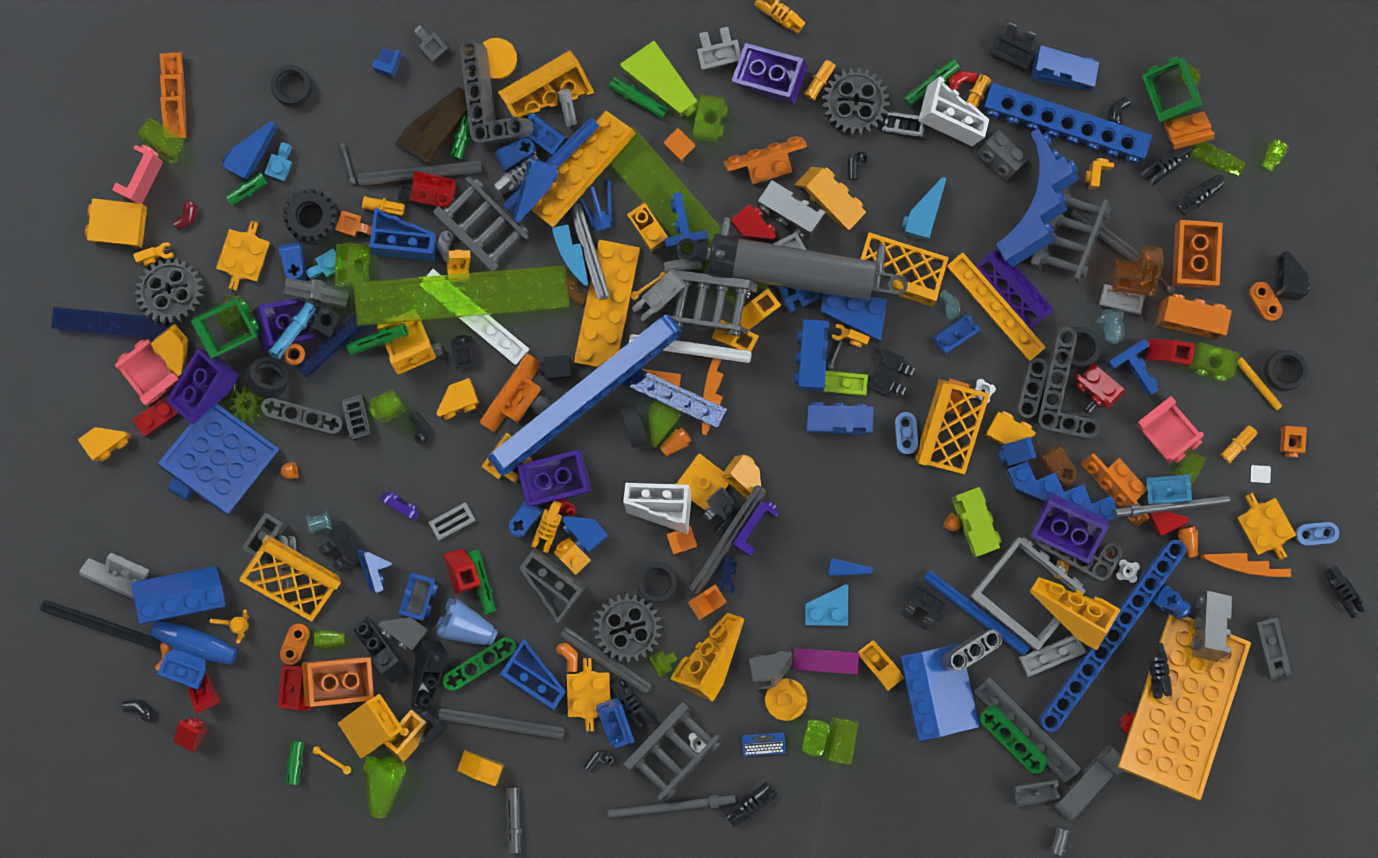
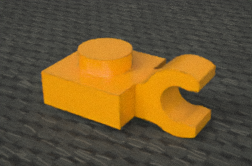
M168 242L162 243L156 248L151 247L133 254L135 261L143 266L156 263L155 260L160 257L164 259H172L174 257L173 253H164L165 248L171 246Z
M836 324L835 328L841 330V335L836 336L832 334L831 338L833 340L840 341L846 338V340L850 341L849 344L854 347L861 348L862 346H867L870 336L852 329L849 330L841 324Z

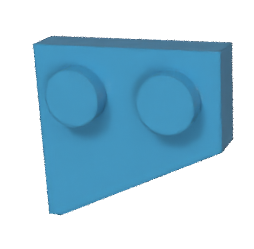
M843 585L806 603L805 625L848 626V585Z

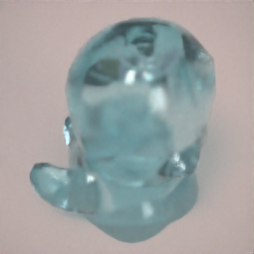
M1103 310L1102 316L1097 319V323H1105L1104 339L1110 344L1122 342L1125 338L1124 323L1121 322V319L1124 317L1123 310Z

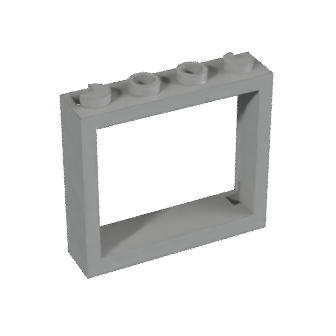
M1017 537L969 597L1031 648L1038 651L1061 622L1054 616L1039 636L1035 638L981 592L1018 547L1053 576H1056L1059 581L1074 593L1078 590L1084 594L1086 590L1082 588L1083 584L1078 579L1068 577L1066 575L1067 570L1061 565L1052 564L1049 561L1050 557L1042 550L1036 551L1032 547L1034 544L1025 537Z

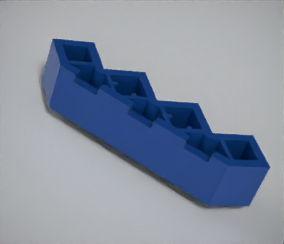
M1028 461L1005 470L1011 487L1016 492L1025 494L1043 503L1051 492L1108 520L1115 518L1113 510L1117 509L1112 496L1091 503L1084 484L1064 492L1056 473L1036 480Z

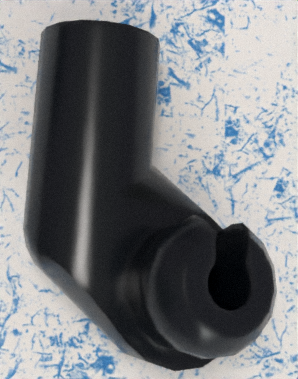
M144 700L123 702L124 712L136 711L143 721L152 719L153 710Z

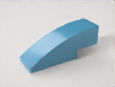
M569 225L553 227L552 231L555 242L565 264L574 277L585 288H589L581 243L572 244Z

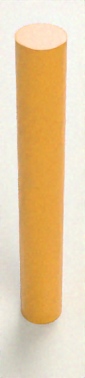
M1242 357L1239 358L1235 363L1276 411L1283 405Z

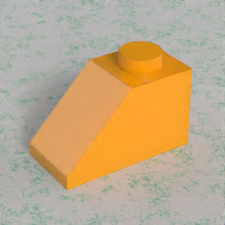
M740 455L733 458L721 476L747 500L756 485L761 486L760 471L751 457Z
M874 640L858 651L859 657L887 691L904 679L897 666Z
M412 710L399 722L403 730L383 743L387 750L401 762H404L418 747L427 726V722Z
M464 750L457 771L476 780L496 786L505 764Z

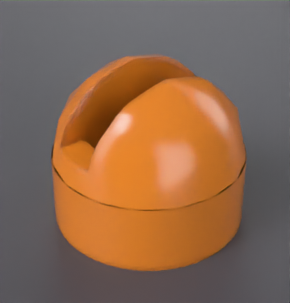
M289 462L282 466L281 474L284 478H298V468L295 462Z
M951 513L946 518L943 528L952 532L957 531L961 527V520L958 516Z

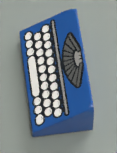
M785 733L742 735L743 757L786 753Z

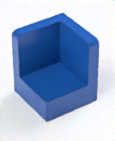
M382 48L378 60L374 59L372 68L374 72L394 78L402 58L401 51L396 49L394 52Z

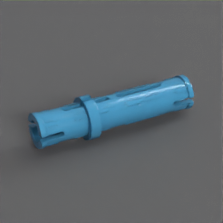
M305 303L297 316L292 317L290 325L268 351L275 359L280 360L301 330L306 329L307 322L317 312V309L313 308L312 304Z

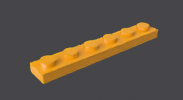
M963 252L946 266L1029 362L1046 348Z

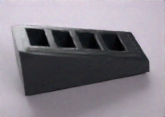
M887 111L882 132L916 140H926L928 125L919 122L920 116ZM896 118L895 126L891 128L892 119ZM901 120H904L903 128L899 129ZM909 122H913L911 131L908 130ZM918 124H921L919 132H916Z
M362 394L341 400L351 440L354 441L372 436L373 432ZM355 402L360 404V406L348 408V404ZM361 410L362 412L358 415H350V413L354 411ZM363 418V422L352 423L353 420ZM365 426L364 430L357 432L354 430V428Z

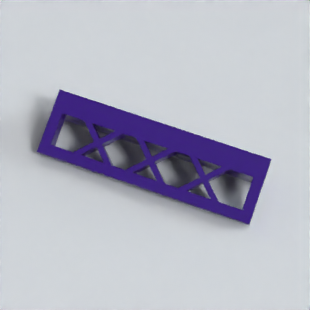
M998 247L975 266L1030 329L1054 310L1016 265L1012 267L1005 261ZM989 261L994 267V273L987 272L982 265ZM998 278L1006 280L1008 289L999 286ZM1012 294L1018 295L1021 298V305L1015 304L1012 301ZM1026 310L1032 311L1037 316V319L1032 323L1026 317Z

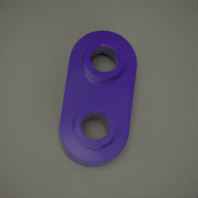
M391 491L388 494L383 492L380 497L381 501L416 521L420 514L417 512L418 507L408 501L406 505L398 501L400 496Z

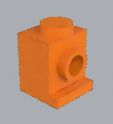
M1294 426L1280 427V452L1285 453V457L1298 458V454L1305 453L1307 428ZM1289 439H1292L1294 441V445L1292 447L1289 446Z

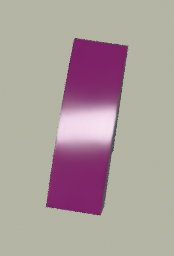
M794 648L793 670L858 674L859 652Z

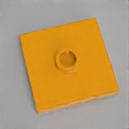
M700 453L676 483L678 485H689L692 495L691 501L702 509L709 506L706 500L720 486L726 489L729 485L721 476L724 471Z

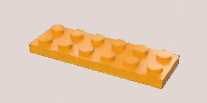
M607 111L596 121L599 125L598 129L556 169L558 170L556 182H552L551 188L530 210L552 228L636 134L632 128Z
M604 240L598 241L596 253L610 296L606 300H598L591 279L574 363L598 368L620 351L640 247Z

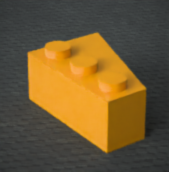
M811 167L796 182L795 186L799 189L803 188L810 195L809 199L813 202L816 201L824 209L825 213L842 229L850 230L866 213L862 208V202L848 194L849 189L843 183H838L834 179L835 175L828 168Z

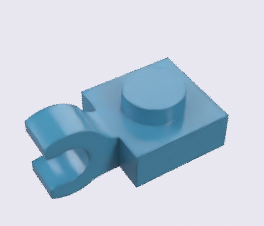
M282 142L279 147L278 156L271 154L264 174L285 182L293 163L287 160L292 146Z
M331 249L315 259L318 265L309 268L305 272L310 280L317 278L323 273L328 278L345 268L335 250Z

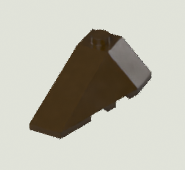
M458 86L405 128L395 145L427 166H432L462 121V116H465L467 113L465 90Z

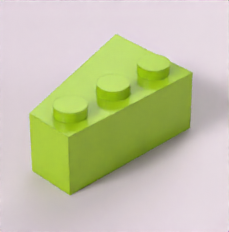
M980 487L952 497L951 500L961 520V526L973 557L1000 548L999 543H1001L998 532L994 531L992 525L994 521L990 511L987 510L986 500Z

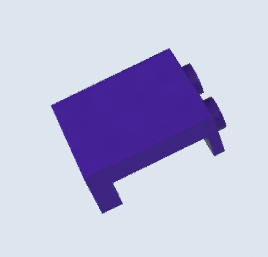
M769 501L766 504L761 502L732 545L750 557L755 548L746 543L745 540L765 512L777 518L780 514L776 511L778 507Z

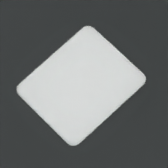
M1251 466V482L1270 483V466Z

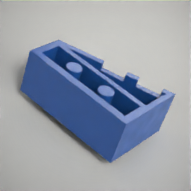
M822 294L820 314L854 331L870 336V339L880 343L887 299L870 297L869 301Z
M804 319L801 330L797 331V343H801L800 351H796L795 363L799 364V372L795 371L794 384H798V390L824 391L829 321Z
M812 402V405L807 407L806 432L870 435L873 430L874 407H868L865 404L846 406L845 403H833V406H825L824 402Z

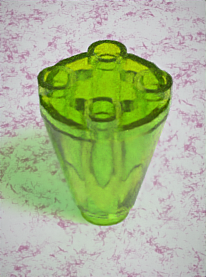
M371 756L365 758L363 771L368 809L372 817L385 818L406 774V765L397 762L398 758L394 756H386L385 759Z

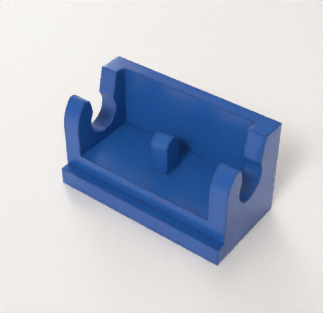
M531 113L527 118L533 123V132L528 137L552 155L569 139L537 114Z
M965 315L934 336L932 340L944 356L974 336L981 329L977 324L973 323L970 315Z
M618 697L596 705L610 745L613 744L614 748H618L635 742Z

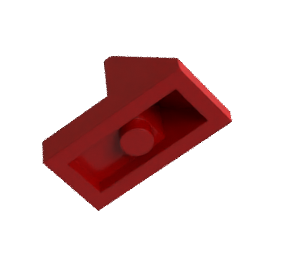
M207 672L204 675L199 690L188 687L192 706L197 714L211 708L220 701Z

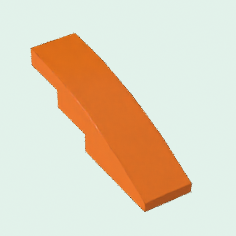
M182 52L160 53L162 93L160 101L164 139L186 138Z
M713 358L704 388L702 404V436L704 437L707 436L723 399L722 396L716 394L724 374L717 371L722 360L718 358Z
M1247 553L1200 555V559L1241 574L1261 577H1291V569H1269V561H1248Z

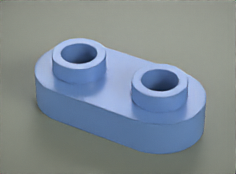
M909 412L900 413L895 419L896 447L900 453L905 455L912 454L918 447L917 421L915 416ZM902 420H908L909 426H902ZM905 440L910 442L909 448L903 446Z
M1331 522L1304 524L1296 529L1295 539L1299 544L1305 546L1333 543L1339 537V529ZM1325 529L1329 531L1328 537H1325L1323 534ZM1304 531L1308 532L1307 539H1304L1302 536Z

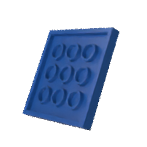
M216 403L194 424L190 423L159 461L158 466L228 516L275 457L279 448Z

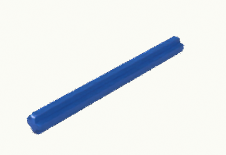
M590 118L546 162L552 163L558 168L598 129V123ZM520 188L503 204L510 213L514 212Z
M928 571L923 579L987 629L998 631L1001 634L1002 640L1021 655L1027 653L1030 648L1028 644L934 572Z

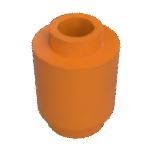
M291 344L283 356L289 364L298 365L304 360L305 351L299 344ZM293 350L299 353V356L295 359L290 355Z

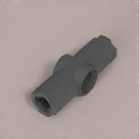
M286 277L282 296L304 300L305 303L308 302L314 307L328 305L345 309L349 290L326 286V283L321 280L312 279L307 282Z

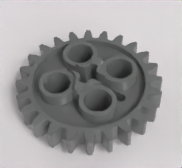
M850 67L849 74L841 70V77L835 74V82L828 81V85L831 88H824V92L828 95L822 96V100L827 102L822 105V109H828L824 116H831L829 124L836 122L835 130L841 126L843 127V134L848 129L851 136H853L855 130L861 136L863 129L867 133H870V126L877 129L876 121L883 123L884 119L881 115L886 116L888 113L883 108H888L890 103L884 100L889 99L890 96L889 94H883L887 90V86L880 87L883 80L876 81V73L870 77L868 76V69L863 74L860 67L857 73H854L852 67ZM843 86H848L851 88L852 92L850 94H844L842 93L841 88ZM868 88L872 91L873 95L866 97L862 94V90ZM838 98H841V99L847 100V101H841V102H840V101H837V99H838ZM854 98H858V105H854ZM864 102H874V105H870ZM845 106L849 109L850 113L842 115L839 112V108ZM861 109H868L870 116L862 117L859 111Z
M178 258L173 263H171L170 259H166L165 264L158 260V266L151 263L152 270L144 269L146 276H139L142 283H136V287L139 289V291L135 292V295L139 297L136 302L138 305H141V311L146 312L147 318L152 317L155 323L160 319L162 325H165L167 320L173 325L175 319L181 324L182 317L189 320L188 313L196 314L194 307H201L198 300H204V296L201 294V292L205 291L204 286H201L204 281L202 278H199V272L194 271L193 265L188 266L185 260L180 264ZM182 276L179 281L173 282L174 277ZM155 283H161L159 288H152ZM187 294L188 297L185 300H179L181 295ZM161 302H168L166 306L158 307Z
M626 593L622 600L617 595L616 602L611 598L609 599L610 606L602 604L604 612L597 611L601 618L594 619V622L599 624L598 627L593 628V631L599 632L594 639H601L598 648L605 646L603 654L610 651L611 660L616 655L618 656V662H621L623 657L626 658L627 663H630L631 657L638 662V655L645 659V651L647 650L652 653L651 645H658V642L654 639L661 638V634L656 632V630L662 629V626L656 625V622L660 621L661 617L654 618L657 609L652 611L649 609L652 605L651 602L644 605V597L637 601L636 594L632 599H629L628 593ZM637 610L640 613V619L637 621L631 620L629 612ZM617 616L620 624L617 627L611 626L608 622L609 617ZM640 622L646 623V625L632 628L630 634H628L627 631H622L614 635L609 634L610 631L624 628L625 623H627L628 626H632ZM636 631H644L646 639L638 641L635 637ZM616 637H624L626 645L624 647L616 646L614 642Z

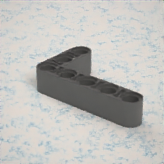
M471 40L463 42L460 47L471 139L476 143L492 144L530 136L533 132V123L527 118L512 117L495 120L487 48L481 42Z
M1061 326L1055 332L1048 371L1037 412V420L1040 426L1046 430L1093 438L1100 431V426L1093 417L1061 410L1077 339L1076 333L1071 327ZM1065 331L1071 332V338L1068 341L1060 339L1061 334ZM1059 352L1067 354L1066 359L1062 362L1056 361V355ZM1054 373L1062 374L1059 382L1051 381ZM1051 393L1057 394V400L1053 403L1047 402V396ZM1045 414L1053 415V419L1049 423H1043L1042 417ZM1066 418H1072L1073 425L1064 427L1063 421ZM1086 423H1094V428L1091 431H1084Z

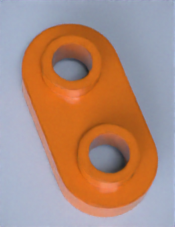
M1257 282L1249 289V297L1260 316L1268 322L1279 319L1283 309L1271 287L1265 282ZM1259 289H1263V290H1264V295H1263V296L1259 295V293H1258V290H1259ZM1270 307L1275 308L1274 314L1269 312Z
M298 623L289 628L280 650V658L285 664L293 665L301 660L310 638V630L306 625ZM297 630H300L302 632V636L300 638H296L295 632ZM289 650H292L294 652V656L292 658H289L287 656V652Z

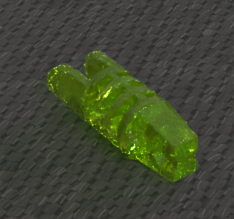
M1207 142L1195 144V147L1198 149H1194L1191 153L1193 157L1207 164L1210 163V165L1218 169L1221 168L1223 171L1237 175L1243 171L1246 164L1233 154H1228L1227 151L1216 148V146Z

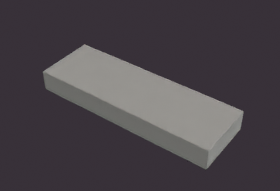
M1074 635L1044 646L1038 651L1035 650L1020 656L1019 659L1026 676L1029 677L1087 652L1083 643Z

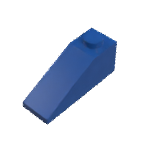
M270 121L234 146L230 152L225 154L222 160V167L245 181L250 180L278 128L276 124Z
M529 157L512 215L515 221L520 222L551 188L552 182H556L558 177L556 165Z

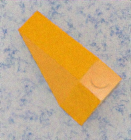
M1038 577L1030 590V593L1078 640L1095 650L1098 649L1120 612L1119 608L1102 598L1095 596L1092 599L1083 596L1081 591L1076 590L1074 593L1065 590L1063 585Z

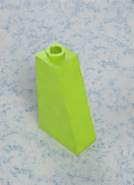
M655 41L620 64V69L624 74L680 118L684 115L687 117L697 110L695 107L698 106V101Z

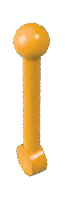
M665 271L661 272L659 277L639 291H633L631 298L637 300L640 294L656 284L667 273Z
M315 746L312 749L315 755L319 754L341 768L344 774L351 773L352 769L350 766H344L322 752L320 747Z

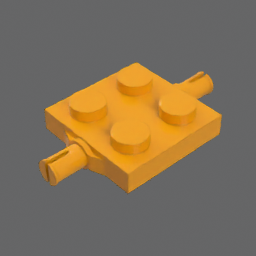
M250 221L247 232H238L232 229L228 231L216 269L232 276L228 287L231 290L233 288L234 291H237L240 279L258 282L270 242L259 239L255 235L259 225L257 222Z
M1253 493L1246 495L1245 498L1251 508L1246 513L1238 516L1237 519L1254 551L1259 555L1267 550L1274 549L1279 560L1286 558L1287 555L1281 545L1286 540L1296 536L1277 499L1273 498L1265 503L1258 504Z
M583 658L582 672L566 674L568 717L584 718L585 731H589V723L590 731H594V718L599 716L596 705L610 700L609 672L598 673L592 671V658H588V667L587 658Z

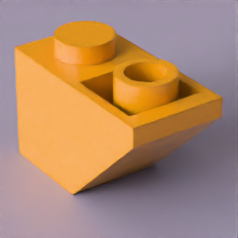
M645 203L627 214L651 253L666 243L665 238H668V236Z
M766 289L743 307L740 321L742 327L750 330L781 306L769 289Z
M721 320V322H720V323H723V324H730V325H731V323L726 322V321H724V320ZM715 330L711 339L732 349L752 352L759 336L748 331V334L740 333V336H733L727 334L728 331Z
M173 324L151 342L153 351L164 359L167 368L171 372H174L177 376L182 374L186 369L189 340L178 326Z
M470 378L449 385L436 412L439 418L444 417V420L456 416V412L464 410V413L476 409L475 405L480 404Z
M1003 411L1002 413L998 412L995 414L984 436L1003 446L1027 437L1031 438L1036 432L1032 430L1033 427L1023 421L1018 423L1013 420L1014 416Z
M94 427L80 437L78 441L93 461L98 462L100 460L102 462L111 456L110 452L114 449H121L129 443L128 439L132 436L130 433Z

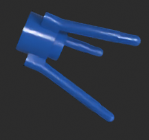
M608 180L606 188L607 215L605 211L601 212L593 186L590 189L596 213L593 214L594 218L584 200L579 198L591 228L594 227L595 231L611 228V222H613L611 181Z

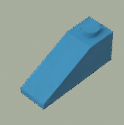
M942 177L911 210L909 216H904L901 228L905 229L903 235L928 241L946 182L945 177Z

